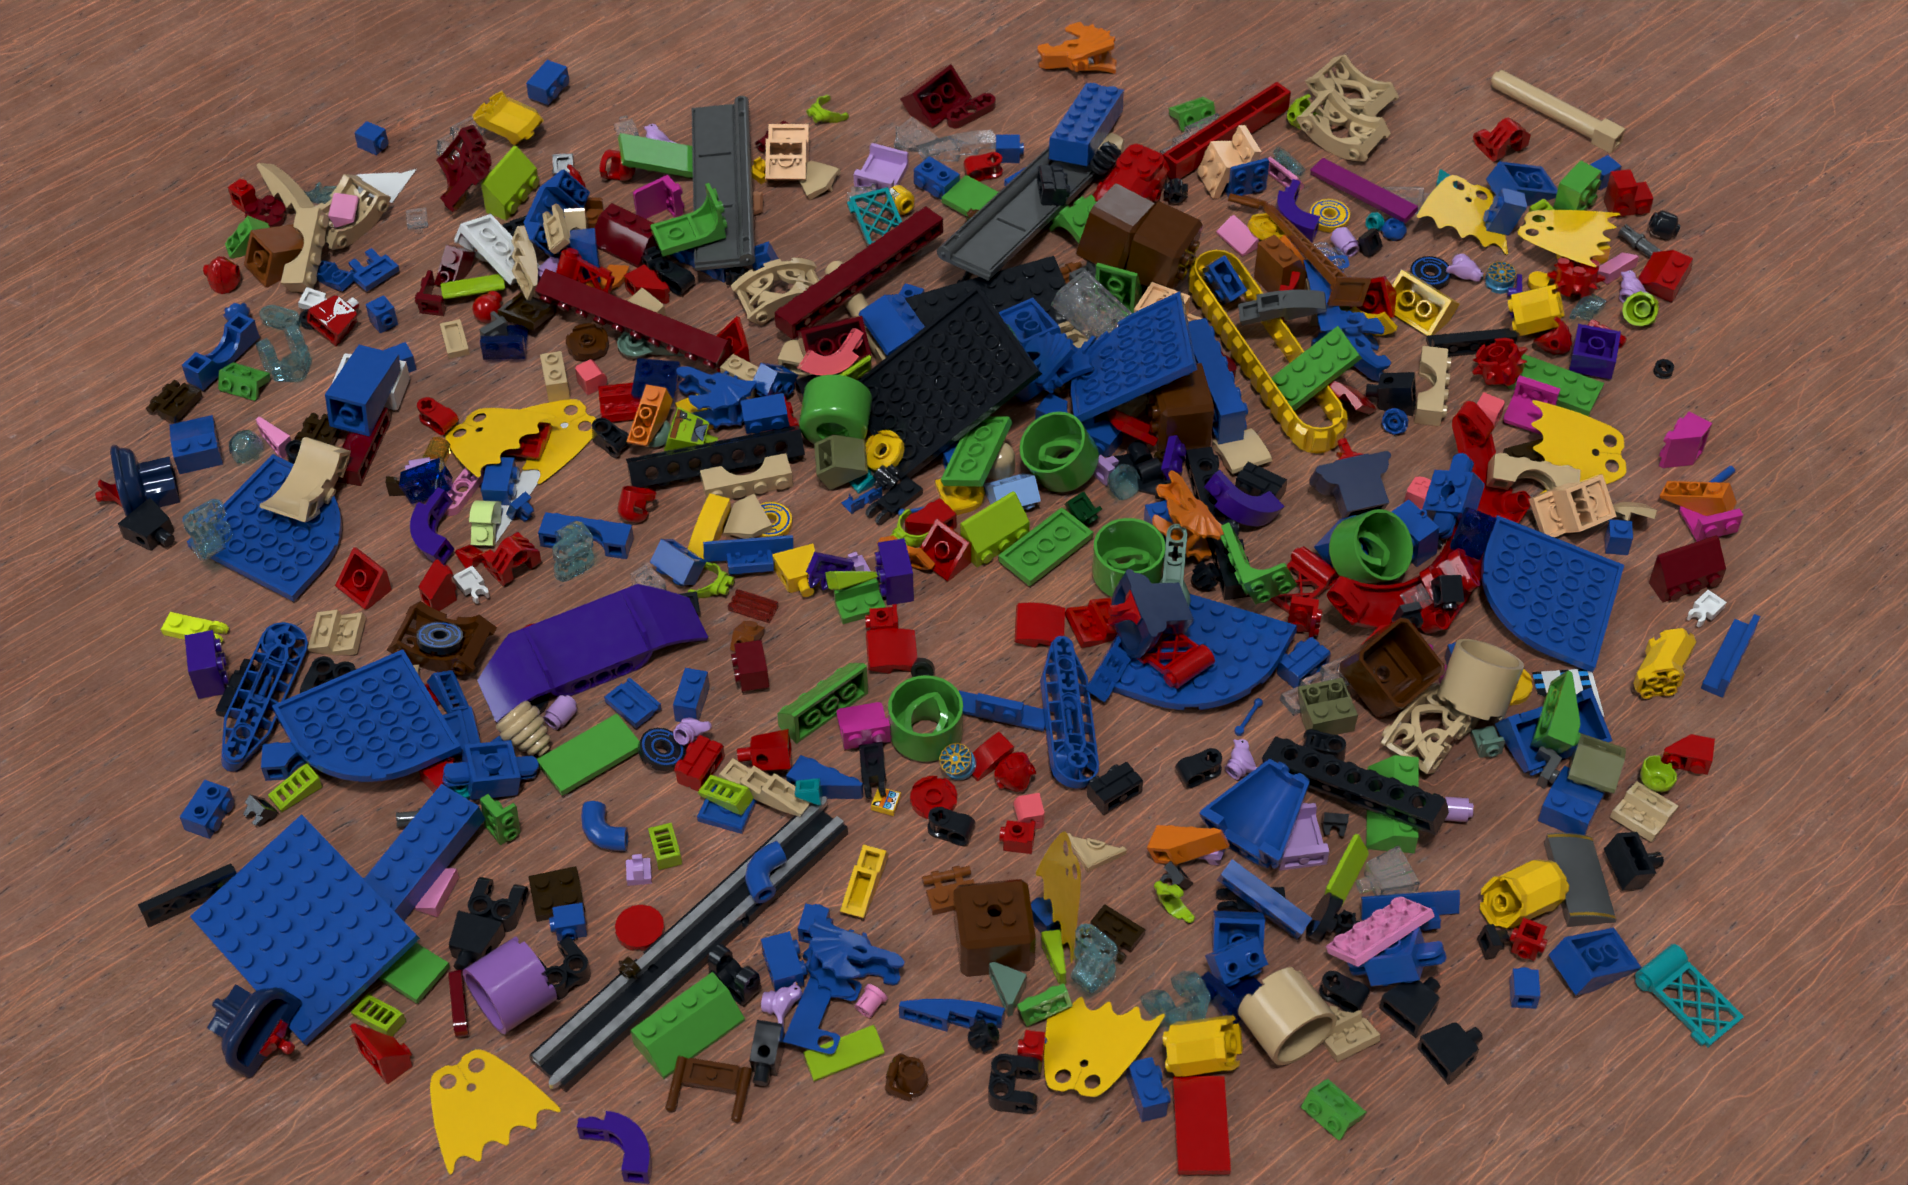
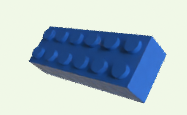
M1086 83L1050 136L1049 159L1088 166L1123 111L1124 90L1118 89L1115 86L1106 87L1097 83Z
M1206 318L1188 321L1196 363H1202L1213 400L1214 417L1212 430L1218 445L1243 440L1244 430H1247L1245 416L1248 415V407L1241 400L1240 388L1234 384V375L1232 371L1229 372L1226 356L1221 354V345L1219 341L1215 340L1214 328L1209 326Z
M441 784L366 875L364 880L403 921L484 822L485 817L480 807Z

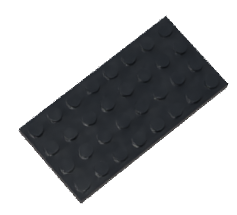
M1054 256L998 271L989 281L982 277H976L905 298L922 324L927 326L979 285L998 312L1034 298L1057 324L1070 321L1074 325L1073 329L1078 331L1084 329L1083 321Z

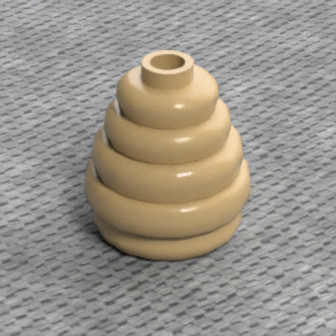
M529 701L521 702L496 724V729L501 732L500 737L502 740H511L513 747H518L520 751H526L530 756L534 754L541 756L550 748L548 746L550 736L546 734L547 727L543 725L544 718L539 715L540 710L536 706H531Z

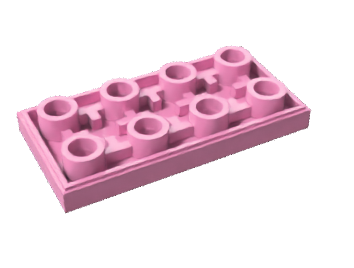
M1397 897L1385 908L1374 911L1368 919L1354 924L1353 928L1348 932L1337 935L1334 941L1327 944L1326 948L1328 954L1359 967L1435 916L1432 909L1408 900L1405 897Z

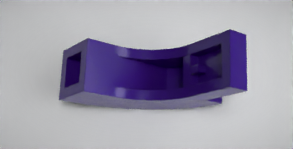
M1293 179L1290 187L1286 186L1285 191L1279 190L1276 209L1313 243L1318 232L1320 216L1304 212L1296 206L1295 203L1299 197L1301 181Z
M1221 470L1217 471L1204 486L1217 500L1214 506L1224 515L1241 524L1249 526L1266 525L1272 522L1285 507L1270 491L1261 496H1251L1242 492Z
M437 487L426 504L418 502L415 506L410 520V532L415 544L431 562L438 559L444 565L455 549L447 538L436 533L438 522L453 501L445 490Z
M606 1111L604 1120L597 1117L578 1118L577 1131L579 1139L606 1141L622 1149L624 1158L621 1172L624 1182L650 1184L652 1160L648 1141L641 1128L634 1121L612 1111Z

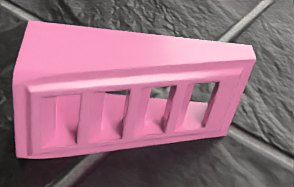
M257 417L256 422L260 434L280 458H286L285 447L291 441L290 435L263 418Z

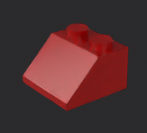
M1676 250L1653 252L1638 280H1640L1648 293L1672 303L1691 272L1693 258Z

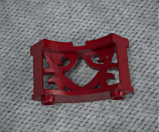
M474 125L461 128L456 138L441 156L436 159L447 179V190L441 195L440 199L451 212L457 211L463 205L469 188L473 184L475 186L480 184L489 174V167L492 165L491 155L484 148L487 144ZM455 151H457L460 154V157H457L452 154Z

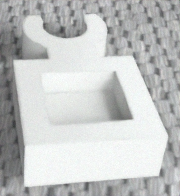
M306 287L298 302V307L305 310L310 309L326 300V293Z
M473 566L453 576L454 582L465 596L471 593L474 603H479L478 595L480 594L485 595L486 598L490 597L488 588L484 586V579Z
M1707 590L1694 602L1693 609L1689 611L1687 620L1689 621L1691 618L1697 617L1699 620L1696 626L1701 627L1706 617L1712 621L1725 608L1727 602Z

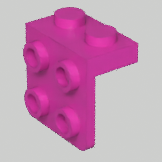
M666 175L636 189L633 192L636 215L647 219L665 210H668L674 218L684 215L683 209L685 206L681 198L683 194L681 186L675 183L669 175Z
M1519 375L1514 395L1504 414L1503 421L1507 424L1542 434L1531 425L1532 422L1539 420L1543 416L1540 408L1534 405L1532 401L1537 400L1557 406L1561 389Z
M1682 506L1679 509L1696 541L1715 535L1719 537L1736 533L1743 518L1740 508L1710 516L1702 515Z
M875 702L837 710V719L844 750L857 748L859 745L891 742L889 719L885 718L882 703Z

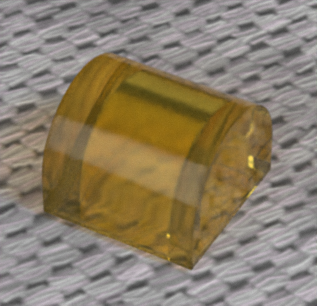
M441 437L431 438L423 458L430 457V459H436V464L444 466L451 453L450 443Z

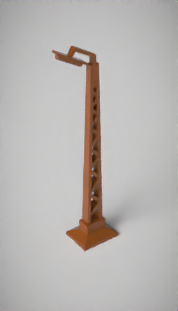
M1229 194V202L1259 209V206L1264 207L1263 210L1331 285L1330 289L1332 291L1327 303L1328 306L1363 305L1372 278L1347 277L1272 204L1246 195Z

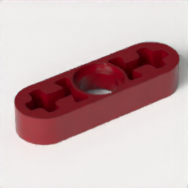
M983 93L950 110L947 113V125L950 128L958 129L992 112L996 107L995 96L990 93ZM968 109H974V110H976L975 112H972V113H971V112H967Z
M462 970L449 971L455 1037L469 1036Z

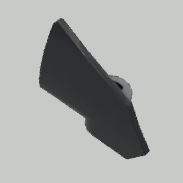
M1142 440L1132 442L1128 446L1127 454L1114 456L1119 460V463L1114 467L1140 492L1155 495L1157 484H1162L1165 481L1159 459L1157 457L1153 458L1146 443Z

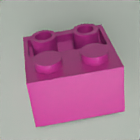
M1690 411L1684 418L1680 417L1674 426V430H1669L1663 442L1666 444L1659 454L1662 457L1659 466L1661 468L1693 465L1704 451L1712 423Z

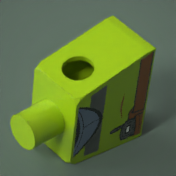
M677 407L664 451L718 441V438L706 434L709 426L708 421Z

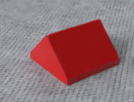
M1386 276L1372 278L1363 305L1350 306V309L1357 307L1362 312L1369 314L1385 312L1390 318L1395 317L1397 291Z
M736 316L716 336L727 340L732 345L733 349L728 359L734 354L750 362L749 347L741 319Z
M936 519L920 548L935 563L932 570L945 580L950 581L971 563V543L941 520Z
M353 547L335 587L362 608L369 609L392 591L387 570L357 547Z

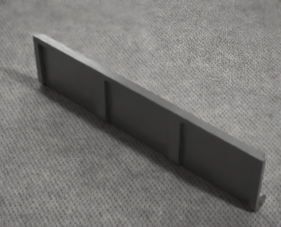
M738 96L735 98L734 104L692 108L693 212L699 209L705 202V184L709 183L712 189H716L718 201H722L725 213H722V217H725L728 226L725 229L726 238L694 247L695 271L750 266L755 262L749 99L746 96Z
M1048 146L937 249L938 257L945 262L989 281L1099 174L1094 173L1089 168V164L1084 166L1049 159ZM1040 164L1049 166L1061 165L1063 172L1067 173L1070 197L1066 198L1064 206L1041 204L1037 185V172Z

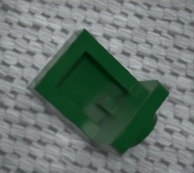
M1084 491L1064 504L1072 516L1081 523L1086 522L1088 525L1099 518L1097 514L1103 510L1101 506L1095 508Z

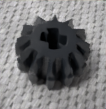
M1109 141L1103 143L1091 159L1089 168L1101 177L1107 175L1120 157L1121 150Z

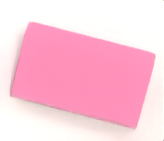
M1272 157L1268 158V174L1284 187H1290L1293 179L1301 181ZM1302 182L1300 183V190L1304 188Z
M341 193L333 194L328 216L335 228L354 222L359 201L358 196Z
M1232 215L1216 231V234L1242 257L1257 249L1259 238L1252 234L1248 227L1235 215Z
M1622 252L1599 266L1598 274L1604 276L1605 281L1603 282L1608 284L1620 277L1621 272L1635 268L1639 256Z
M445 868L418 902L415 910L438 917L459 879L457 869Z

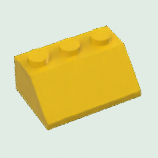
M1404 270L1400 271L1392 284L1397 291L1395 316L1427 336L1435 335L1443 328L1460 305L1457 301Z

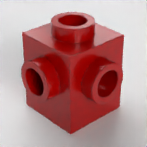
M1523 917L1519 929L1514 927L1509 940L1513 942L1511 952L1523 959L1535 961L1538 952L1543 954L1548 940L1544 939L1547 926Z

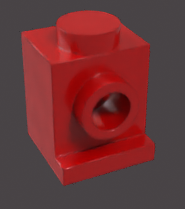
M238 179L228 186L232 205L244 213L247 204L258 200L255 195V188L250 183H247L245 179Z
M892 604V607L869 608L870 615H865L866 629L898 628L897 604Z
M1007 820L1006 827L1001 826L999 841H1003V851L1032 854L1036 821L1026 823Z
M1025 1030L1024 1039H1019L1018 1056L1034 1057L1043 1064L1045 1032Z

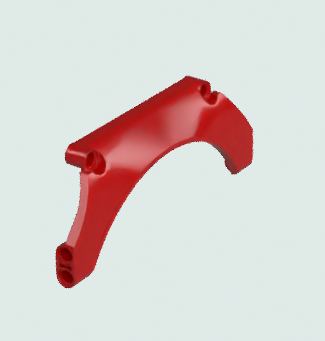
M1466 401L1453 417L1452 429L1458 454L1464 453L1474 462L1472 472L1484 482L1485 486L1473 524L1456 523L1452 536L1449 537L1443 550L1430 566L1437 567L1448 559L1449 553L1460 548L1466 552L1465 555L1469 558V563L1473 565L1474 572L1480 581L1482 558L1496 516L1498 515L1519 524L1527 510L1531 507L1529 501L1531 497L1526 491L1512 494L1513 489L1511 487L1508 490L1486 486L1488 462L1496 454L1492 437L1495 427L1479 405L1473 401ZM1420 574L1408 581L1393 585L1366 584L1339 576L1327 593L1329 601L1351 625L1375 630L1380 625H1389L1393 622L1391 619L1399 605L1419 602L1423 608L1420 613L1424 621L1421 630L1426 634L1447 629L1465 603H1461L1457 606V609L1450 611L1434 608V602ZM1463 587L1464 600L1466 602L1472 591L1468 592Z

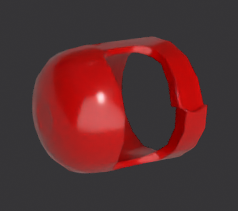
M610 149L605 151L599 166L602 178L627 181L634 176L636 168L622 165L620 151ZM611 158V167L607 174L606 164L608 159Z
M623 486L617 507L619 516L633 523L644 521L649 515V512L646 510V502L655 500L657 493L652 489ZM634 507L641 508L643 514L635 513Z

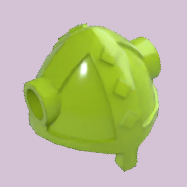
M1310 94L1296 99L1290 105L1287 112L1288 122L1299 129L1301 127L1296 118L1310 106L1311 103L1307 99L1311 97Z
M1639 291L1629 296L1624 302L1622 308L1623 316L1632 325L1649 326L1656 322L1655 318L1658 315L1659 302L1648 292Z

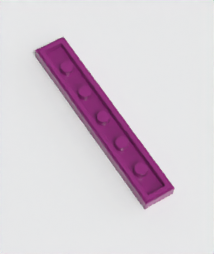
M1322 158L1310 169L1312 176L1404 223L1408 222L1418 212L1417 205L1325 158Z

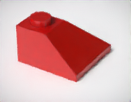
M356 1023L350 1025L358 1051L387 1085L413 1067L410 1060L412 1053L405 1043L400 1045L394 1037Z

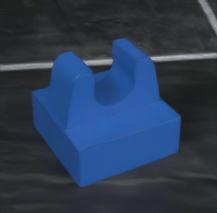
M525 491L510 503L506 515L511 520L518 517L526 522L532 517L531 513L534 512V509L529 504L532 497Z

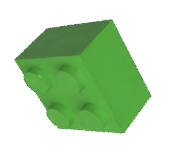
M1580 160L1559 182L1554 209L1586 211L1590 205L1593 206L1598 198L1596 192L1602 182L1600 180L1602 171Z

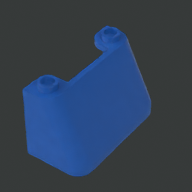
M1592 688L1580 691L1576 694L1581 723L1579 733L1606 742L1613 741ZM1543 706L1507 717L1495 723L1500 737H1504L1506 746L1524 773L1529 772L1530 776L1542 772L1543 766L1547 765L1545 760L1540 762L1535 759L1539 748L1531 745ZM1575 746L1558 756L1562 757V759L1571 757Z

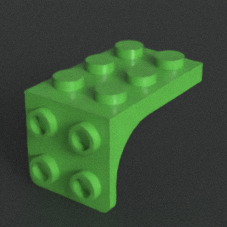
M709 183L705 184L706 199L699 209L686 215L650 225L662 256L726 238L725 229L728 226L725 217H722V213H725L722 201H718L716 189H712Z
M1093 195L1087 198L1082 196L1073 203L1072 207L1067 206L1062 209L1059 215L1052 220L1053 224L1049 228L1052 232L1058 227H1063L1079 243L1089 213L1097 202Z
M1226 523L1221 526L1224 533L1221 535V539L1225 548L1228 549V557L1236 570V578L1245 594H1250L1255 605L1265 603L1277 595L1286 594L1297 586L1285 563L1264 570L1250 567L1242 544L1231 524Z

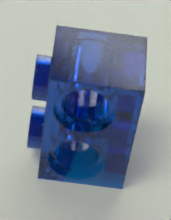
M439 457L400 472L399 486L410 503L414 504L426 501L435 492L437 487L445 490L446 493L450 491L453 477Z

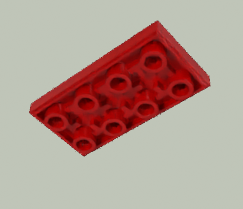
M1173 1076L1178 1175H1230L1231 1163L1225 1076Z

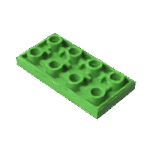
M624 133L619 134L618 142L622 165L629 168L635 167L647 171L663 172L668 175L674 174L684 176L685 178H693L692 146Z
M965 175L941 197V202L968 216L966 212L970 208L980 210L998 192Z
M616 713L538 758V766L563 796L637 753L639 740Z
M415 943L378 979L418 1004L450 968V965L444 959Z

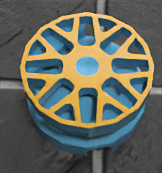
M1501 261L1490 264L1485 278L1486 287L1491 288V292L1497 294L1507 293L1508 287H1514V280L1516 278L1515 268L1511 264Z
M952 743L941 752L940 765L951 779L964 780L973 774L976 768V759L974 754L964 744Z

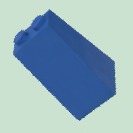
M363 345L357 346L325 393L330 427L366 436L372 434L401 371L399 354Z

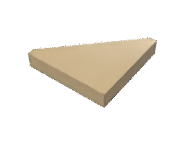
M1068 833L1071 848L1087 873L1126 855L1127 850L1125 847L1118 848L1106 845V842L1090 838L1086 840L1074 837Z

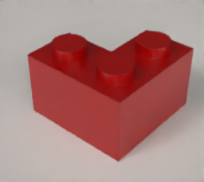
M1631 169L1611 171L1604 203L1608 212L1620 214L1611 218L1650 213L1654 198L1647 182L1637 183Z

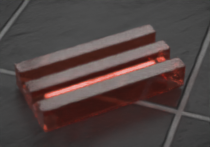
M736 589L735 596L731 598L732 602L728 604V611L770 623L779 607V603Z

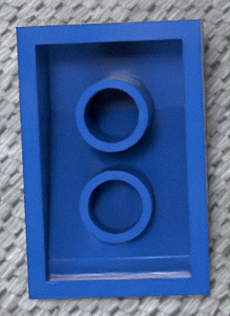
M1499 161L1486 178L1491 190L1496 195L1499 194L1502 188L1525 193L1527 206L1533 205L1542 199L1546 201L1554 199L1557 195V187L1542 166Z
M1034 298L999 312L1006 324L1012 328L1024 348L1036 335L1042 338L1047 332H1050L1052 335L1056 333L1061 334L1060 326ZM1028 353L1033 361L1040 356V354Z
M213 415L170 424L171 447L179 475L223 465Z
M1564 766L1542 805L1538 821L1565 833L1586 835L1605 792H1600L1595 787L1586 784H1576L1571 779H1568L1569 767Z
M1614 927L1564 937L1548 954L1575 995L1598 990L1642 968Z

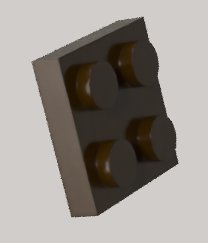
M522 292L498 309V315L503 316L506 321L535 330L556 313V305L552 303L551 305L546 304L535 297L527 300Z
M577 866L528 876L537 922L554 917L553 907L582 903L585 912Z

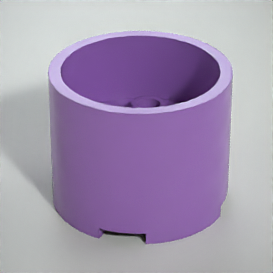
M517 936L463 970L465 982L477 1005L489 1022L502 1034H506L557 1000L554 986L552 984L548 986L547 984L548 978L544 973L546 970L525 942L518 943Z

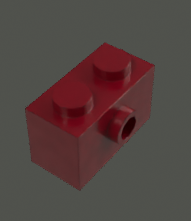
M762 640L734 644L735 653L731 654L732 666L738 668L734 669L735 682H740L741 690L749 691L769 688L768 670Z

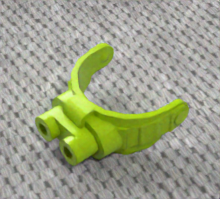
M829 95L818 97L816 103L806 110L809 117L813 116L815 123L820 121L829 123L842 122L849 118V114L847 112L840 114L823 109L821 106L831 99Z
M906 509L900 515L897 527L890 536L894 535L897 539L905 538L906 545L919 547L929 532L918 536L906 533L901 527L904 520L912 512L910 509Z
M706 562L704 568L718 575V578L704 588L688 590V592L696 591L698 598H708L719 594L727 595L729 592L728 586L734 584L735 578L728 576V573L722 571L717 564Z
M1157 881L1154 884V888L1166 911L1179 920L1183 919L1187 923L1194 922V915L1180 899L1184 895L1183 890L1176 884L1168 885L1167 883L1163 884L1161 881Z

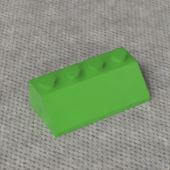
M849 663L843 668L837 669L826 680L820 681L816 687L807 693L801 694L796 701L784 706L777 713L779 728L781 730L789 729L790 738L796 744L837 716L836 712L838 709L850 707L868 694L867 666L864 663Z
M1394 755L1367 768V770L1376 771L1379 775L1396 778L1401 783L1409 786L1415 785L1419 787V757ZM1367 810V849L1415 853L1418 841V828Z
M711 972L631 1029L634 1046L661 1077L665 1079L674 1073L678 1056L688 1059L696 1057L743 1023L745 1018L728 988Z

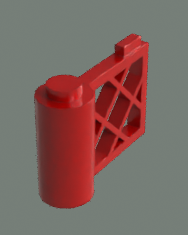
M567 248V250L561 252L556 273L583 284L592 280L596 289L611 293L615 277L612 276V271L603 266L599 269L583 260L576 249ZM583 267L588 269L591 278L584 279L582 274ZM598 277H602L607 280L604 289H601L597 279Z
M1305 546L1296 548L1290 556L1291 561L1287 564L1289 571L1292 570L1299 576V580H1295V582L1300 587V593L1280 594L1270 599L1288 614L1290 606L1287 604V600H1290L1292 595L1316 599L1325 589H1330L1339 577L1333 566ZM1302 585H1313L1317 589L1313 593H1303Z
M1162 634L1153 647L1158 648L1157 653H1145L1141 658H1137L1141 663H1149L1161 672L1167 685L1175 688H1180L1215 663L1214 655L1206 645H1198L1184 634ZM1169 635L1176 637L1175 641L1163 640ZM1174 647L1173 652L1162 653V648ZM1178 647L1190 648L1186 652H1178ZM1161 659H1172L1165 666L1160 663Z

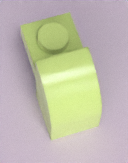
M475 500L473 502L469 516V522H472L471 545L495 546L496 523L501 524V501Z

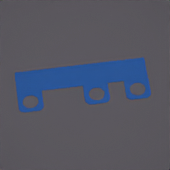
M1346 255L1327 257L1331 262L1333 259L1336 258L1344 259L1345 264L1342 266H1337L1339 269L1347 268L1350 266L1348 257ZM1303 260L1310 289L1325 293L1327 312L1317 314L1321 332L1333 330L1337 326L1341 329L1363 326L1365 324L1363 313L1341 314L1339 306H1328L1327 303L1332 291L1330 289L1331 285L1309 260ZM1350 316H1358L1361 319L1357 324L1347 322V318Z
M851 964L858 968H862L860 964ZM810 976L782 1042L826 1054H833L840 1041V1036L836 1033L818 1029L831 998V991L827 987L819 988L816 978ZM846 979L848 983L855 986L856 993L853 997L841 999L854 1001L857 999L862 985L859 981ZM827 1035L833 1038L834 1044L832 1047L824 1049L818 1045L817 1040L821 1036Z

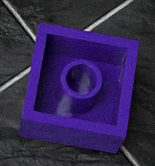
M1578 324L1569 370L1575 373L1612 379L1621 331Z
M905 538L878 542V552H874L876 562L875 572L878 574L877 580L880 579L881 583L879 584L881 597H885L887 605L914 601L913 571Z
M213 630L185 635L188 673L198 699L223 695L226 689L225 685L229 684L227 670L224 671V666H227L225 652H222L220 638L216 639Z

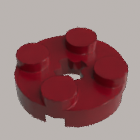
M267 195L245 206V218L247 216L268 223L269 227L282 226L285 223V217L287 218L284 204L272 195Z

